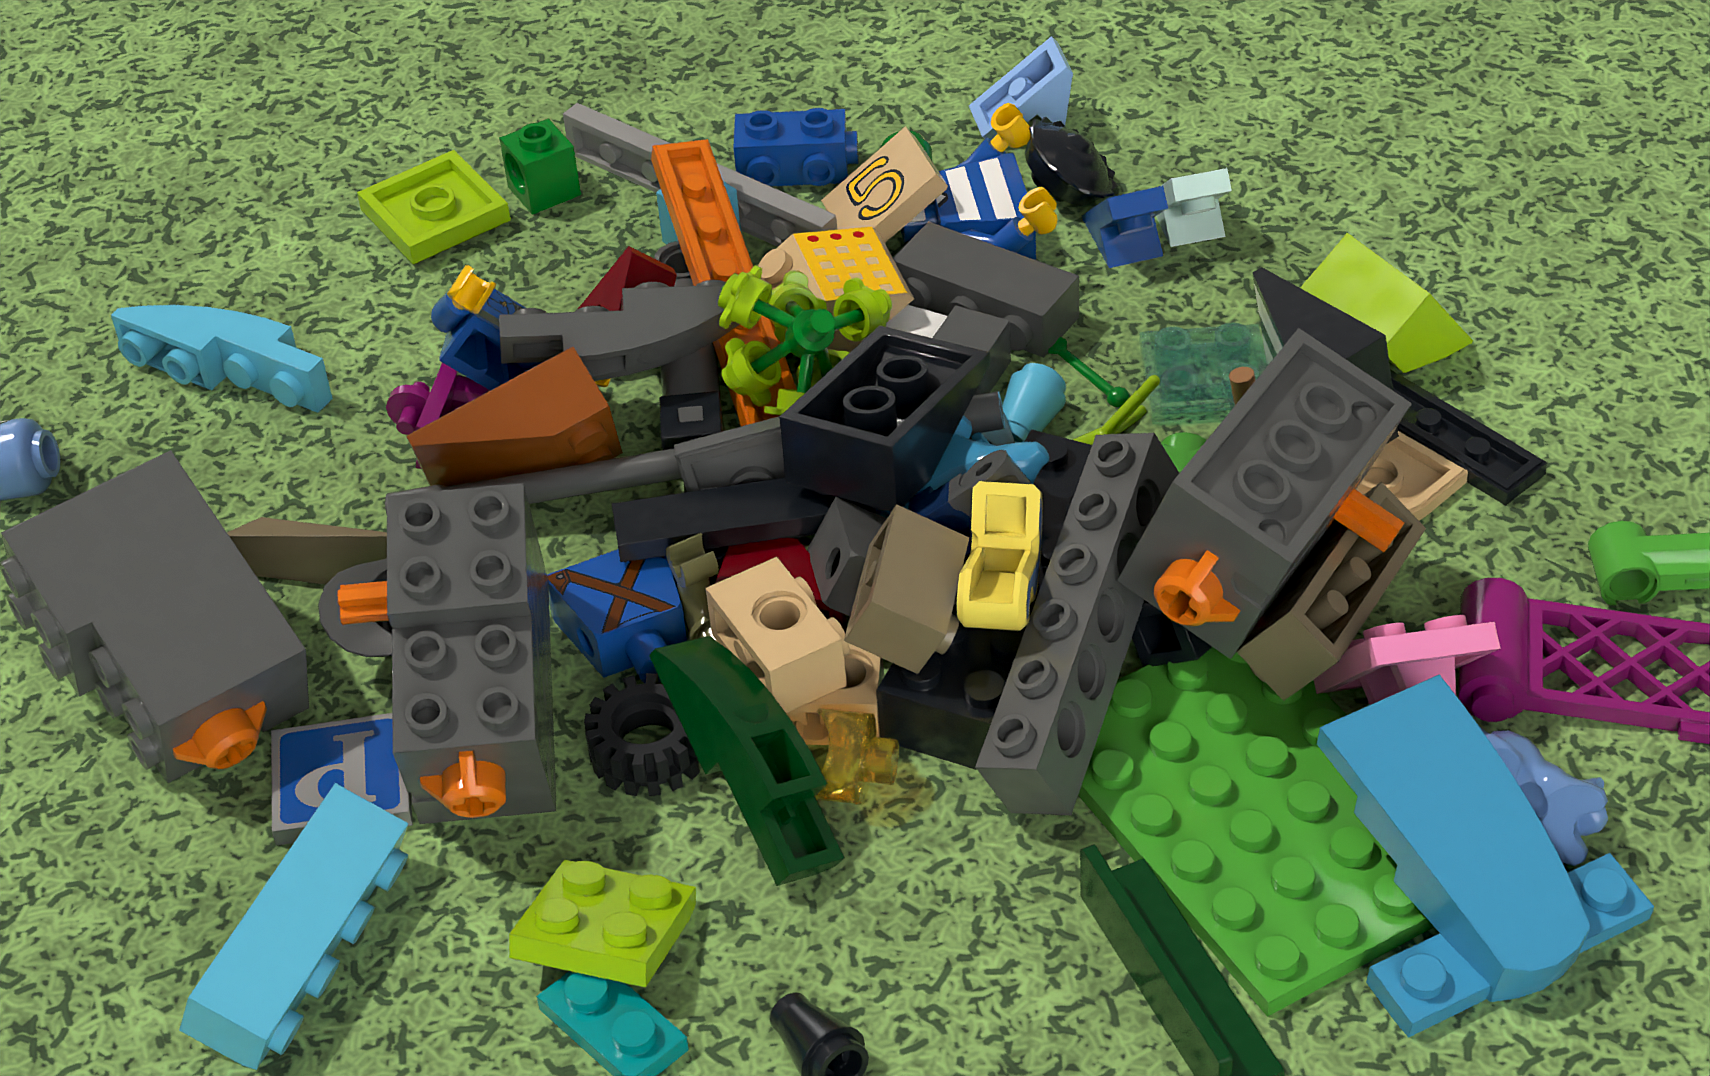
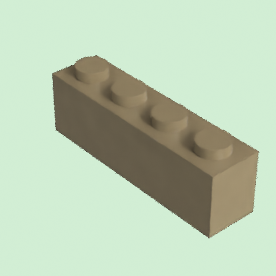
M1382 482L1378 483L1364 495L1405 522L1387 550L1382 552L1336 521L1237 650V653L1249 664L1252 672L1260 680L1266 682L1283 701L1339 662L1426 530L1421 522Z

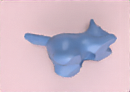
M1481 728L1527 797L1558 852L1562 863L1575 866L1584 862L1588 854V848L1580 836H1588L1600 832L1608 822V815L1605 809L1608 798L1603 789L1604 780L1601 777L1579 780L1567 774L1558 766L1546 761L1539 749L1528 738L1509 730L1493 731L1489 734Z

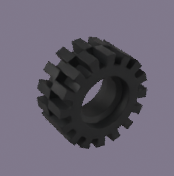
M646 673V683L636 684L634 675L623 678L625 689L620 691L613 683L604 688L605 701L594 697L589 704L591 714L585 713L584 725L590 762L593 765L594 773L599 779L605 776L606 786L616 791L624 782L626 795L632 796L638 795L640 786H647L649 796L661 795L660 784L668 782L670 788L674 791L683 787L681 774H685L693 780L700 773V762L664 686L659 684L658 674ZM648 725L664 726L672 731L665 738L648 744H635L623 740L625 735L632 730Z

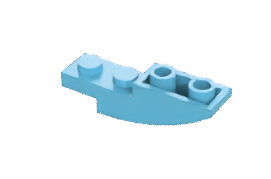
M147 305L118 308L111 314L119 340L118 347L122 355L135 366L142 367L147 364L167 372L173 380L180 384L187 385L192 382L213 390L223 379L228 377L233 384L240 388L247 389L252 386L272 394L285 406L294 407L299 405L317 413L333 399L323 358L298 349L291 326L247 313L201 306Z

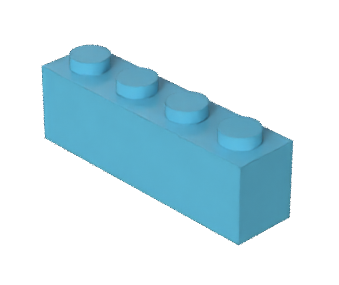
M335 783L189 995L179 1031L240 1065L255 1070L258 1069L270 1049L282 1055L296 1035L304 1018L303 1015L296 1012L297 1007L307 993L317 999L323 994L340 963V960L331 955L342 939L351 944L357 941L375 908L367 903L376 886L388 892L402 871L408 854L399 850L409 823Z

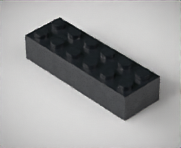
M1031 429L1024 442H1038L1049 453V462L1042 467L1033 483L1041 491L1043 502L1037 598L1092 445ZM970 553L965 556L963 565L968 559ZM1035 598V600L1030 604L1029 618H1030L1032 609H1033V607H1034L1036 598ZM957 603L953 606L952 614L956 616ZM959 621L957 632L944 654L935 651L918 674L892 663L876 690L880 741L977 770L975 766L1026 626L1021 631L964 627Z

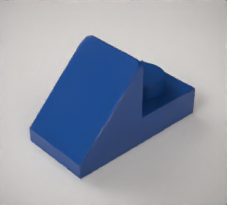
M1163 186L1109 197L1082 215L1086 227L1109 268L1163 256L1154 218L1168 209Z

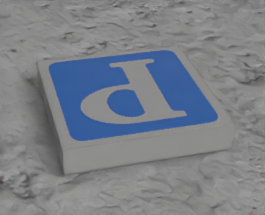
M392 713L271 730L272 834L276 845L290 844L296 841L335 783L409 823L408 826L413 825L411 792H407L393 755Z

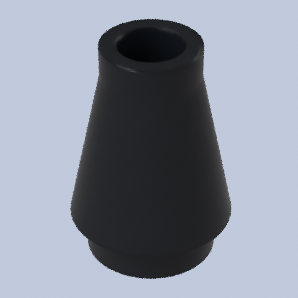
M790 993L777 1001L770 1013V1024L779 1033L801 1076L864 1075L868 1066L869 1056L865 1049L864 1037L857 1029L812 1004L801 993Z

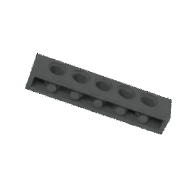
M1155 433L1104 434L1095 436L1032 609L1029 623L1024 631L975 766L1010 813L1072 815L1142 609V604L1144 603L1143 598L1117 580L1170 485L1179 475V471Z

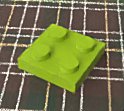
M455 150L357 192L361 211L413 265L511 221L508 203Z
M564 860L509 933V958L646 987L689 922L696 906V887L671 882L659 875H637L603 868L600 864L592 861L574 862Z

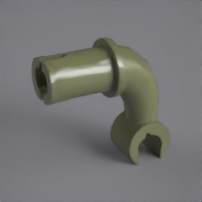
M702 533L666 548L667 560L677 581L684 621L689 632L687 641L707 636L716 640L711 632L706 588L711 586L709 577L718 574L719 569L714 551L705 554L702 544Z

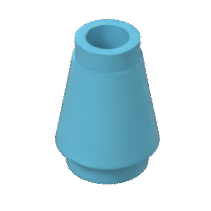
M1026 364L1022 370L1013 373L1010 377L1002 407L1015 443L1024 442L1031 429L1042 432L1065 405L1066 398L1064 392L1066 384L1064 379L1055 370L1043 364Z

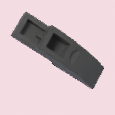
M707 280L698 283L696 286L669 287L660 282H646L637 285L635 288H622L621 311H609L600 306H586L577 309L575 312L547 313L538 308H524L517 310L513 314L499 315L501 364L545 362L561 352L574 347L593 380H605L663 366L690 355L720 339L739 324L733 321L727 329L719 326V320L724 309L718 306V299L721 288L726 283L725 281Z

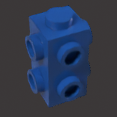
M812 108L806 111L789 112L760 110L746 114H735L733 149L736 172L770 187L792 185L824 186L841 183L848 177V165L859 164L857 131H847L845 109L827 110L824 108Z

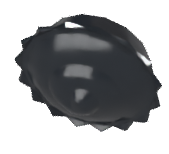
M1043 117L1041 121L1033 119V126L1029 127L1031 138L1025 150V158L1032 171L1031 177L1037 188H1045L1057 202L1066 201L1079 206L1090 204L1100 198L1104 199L1105 196H1114L1113 190L1118 188V184L1113 180L1115 172L1107 167L1106 157L1098 153L1093 142H1090L1085 136L1080 134L1077 129L1066 128L1062 121L1052 123L1047 117Z

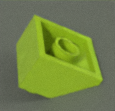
M1349 233L1345 234L1300 287L1385 334L1389 362L1403 373L1444 359L1473 342L1470 336L1429 292Z

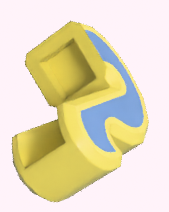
M979 481L973 487L971 552L959 574L957 590V618L964 627L1021 631L1029 623L1030 604L1035 600L1038 588L1043 510L1042 493L1033 484Z

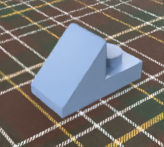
M1052 36L969 105L984 139L986 137L993 139L998 134L991 126V118L994 112L1006 103L1014 104L1022 113L1026 122H1029L1038 114L1042 119L1047 117L1052 123L1062 121L1065 125L1073 72L1059 43Z

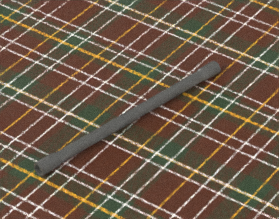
M999 391L974 395L964 413V416L971 421V434L1005 429L1004 413ZM674 449L451 486L438 484L390 492L385 497V509L387 515L388 495L524 483L528 502L533 504L683 478L674 455Z

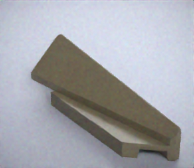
M260 517L227 532L255 575L261 577L327 584L338 572L355 565L387 559V532Z

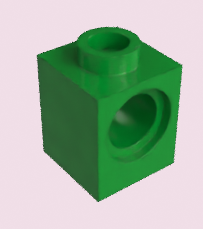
M549 118L538 123L527 124L520 130L499 137L508 188L532 215L581 195L574 146Z

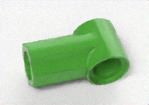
M1616 521L1598 528L1588 541V550L1601 597L1609 605H1616L1615 600L1637 599L1639 604H1645L1655 597L1658 591L1710 588V533L1647 536L1645 530L1634 522Z

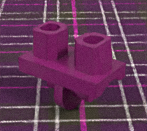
M442 363L431 391L424 382L398 386L391 391L387 400L386 410L391 420L397 424L396 429L401 434L409 435L413 431L424 427L490 390ZM416 460V468L421 469L418 460Z

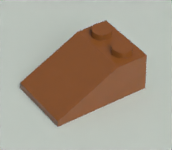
M574 347L561 352L406 436L430 486L438 484L451 486L613 459L623 453L610 407Z

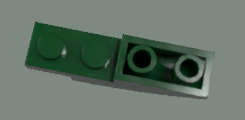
M710 636L655 648L649 654V657L705 775L718 771L723 772L776 886L819 874L839 864L845 857L815 798L828 783L810 749L772 693L741 660Z

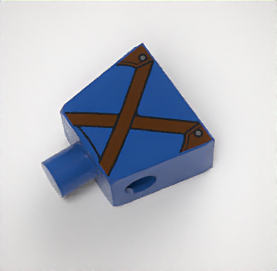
M617 549L547 574L549 605L554 622L603 678L634 667L641 681L646 683V673L658 674L649 654L655 648L687 641L682 603L667 556L620 562L619 550Z

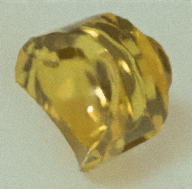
M819 708L817 713L823 718L829 734V751L824 767L821 770L828 784L815 796L816 800L863 805L866 801L870 783L893 785L898 767L899 742L898 739L876 737V719L874 714Z

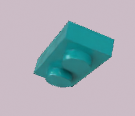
M569 971L536 996L539 1010L612 1076H657L689 1050L687 1036L626 983Z

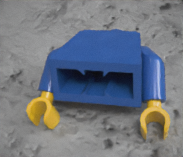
M465 265L450 290L436 302L432 309L431 319L433 325L441 332L447 333L439 361L491 391L543 362L501 364L499 315L513 314L517 310L526 307L496 290V283L482 280L472 272L474 268ZM611 378L595 381L598 386L607 387Z

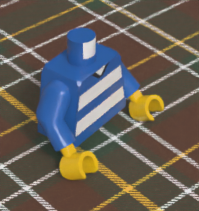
M1006 103L994 112L991 118V126L998 134L993 139L986 137L967 160L955 167L939 171L948 185L947 190L901 229L904 243L909 242L929 221L1031 259H1036V233L1047 234L1055 229L1057 214L1054 211L1057 203L1043 187L1032 189L1027 193L1014 153L1005 152L1008 146L1010 148L1022 147L1031 138L1030 125L1025 121L1022 113L1014 104Z

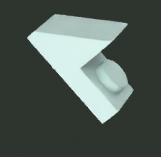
M1227 168L1171 178L1161 185L1164 187L1168 209L1156 217L1170 247L1226 237L1218 199L1232 191Z

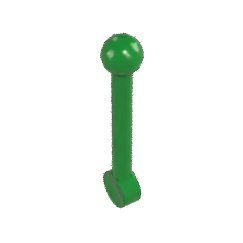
M1059 337L1055 344L1048 349L1049 353L1061 356L1107 395V402L1110 405L1121 407L1130 397L1129 392L1125 388L1120 386L1113 387L1069 352L1065 338Z

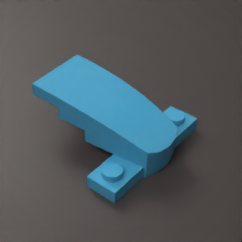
M1440 675L1320 727L1317 740L1318 747L1357 795L1354 814L1397 864L1393 881L1440 933L1369 968L1366 983L1408 1038L1486 999L1490 1002L1517 999L1541 991L1562 977L1573 965L1580 953L1650 919L1654 905L1611 853L1567 873L1544 826L1510 770L1468 710Z

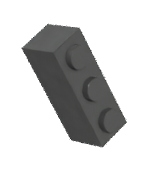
M929 221L893 258L914 297V300L908 305L946 316L957 305L1010 320L1011 350L1014 351L1025 350L1044 358L1048 353V349L1079 318L1078 275Z

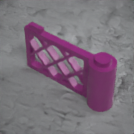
M1483 578L1465 587L1460 596V615L1466 616L1467 625L1495 622L1501 648L1459 667V700L1470 715L1487 722H1500L1507 718H1513L1523 710L1678 731V740L1710 744V712L1693 710L1679 698L1695 686L1710 697V661L1699 667L1677 649L1683 643L1710 645V624L1527 598L1522 587L1513 581L1503 578ZM1543 624L1567 627L1579 639L1562 647L1543 631ZM1615 635L1635 637L1646 649L1630 657L1612 642L1610 638ZM1593 649L1614 668L1597 677L1576 658ZM1661 659L1683 677L1666 687L1644 668ZM1560 669L1581 688L1574 692L1543 688V678ZM1628 679L1649 698L1643 702L1624 700L1611 688Z

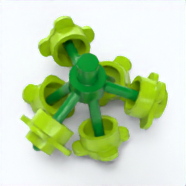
M754 265L748 273L741 272L739 275L734 273L721 288L718 306L724 309L720 317L719 326L727 329L734 321L751 329L756 325L761 316H764L775 326L774 334L782 343L770 349L760 341H750L746 345L739 338H733L725 345L728 362L726 367L722 369L724 382L737 394L750 396L755 405L762 407L771 401L772 397L769 388L778 383L781 378L779 360L789 353L801 358L800 365L796 371L798 379L797 390L779 389L777 407L765 406L764 413L782 415L849 354V352L843 350L827 349L834 339L836 330H839L848 340L857 342L867 338L879 326L886 327V323L890 318L892 301L885 290L878 289L874 291L864 286L859 278L849 279L844 284V294L838 297L835 302L833 316L827 310L826 302L816 297L808 288V278L800 271H789L786 273L783 283L774 290H772L771 284L760 279L762 268Z

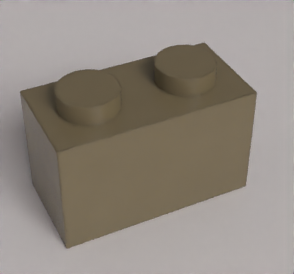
M896 504L869 544L844 641L916 674L920 672L935 651L944 654L951 645L959 626V620L956 615L952 614L953 606L957 603L959 574L964 566L969 537Z

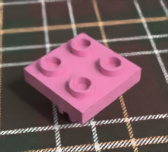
M1453 615L1428 621L1424 624V631L1406 633L1404 623H1391L1363 631L1364 639L1352 640L1339 662L1314 679L1316 693L1363 688L1371 705L1440 675L1456 695L1455 669L1501 649L1495 622L1467 625L1465 615Z

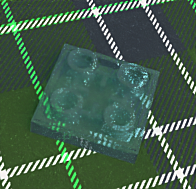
M1226 323L1219 327L1191 329L1166 327L1159 331L1139 332V345L1145 381L1151 375H1157L1160 378V384L1148 396L1152 424L1224 419L1235 406L1229 380L1230 372L1238 367H1249L1253 369L1255 379H1257L1267 367L1259 324Z

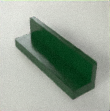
M1095 844L1080 849V896L1193 1075L1285 1076V1070L1146 860L1143 858L1111 870Z

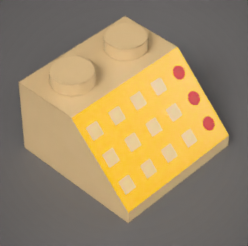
M873 227L795 233L777 248L769 251L757 265L762 268L760 279L771 284L772 290L783 283L784 275L789 271L804 273L808 278V288L816 297L826 302L827 310L833 316L835 302L838 297L844 294L843 287L845 282L852 278L861 279L864 286L874 291L883 289L889 294L892 301V309L888 322L914 300L880 233ZM836 330L834 339L827 349L843 350L850 353L863 340L857 342L848 340L839 330Z

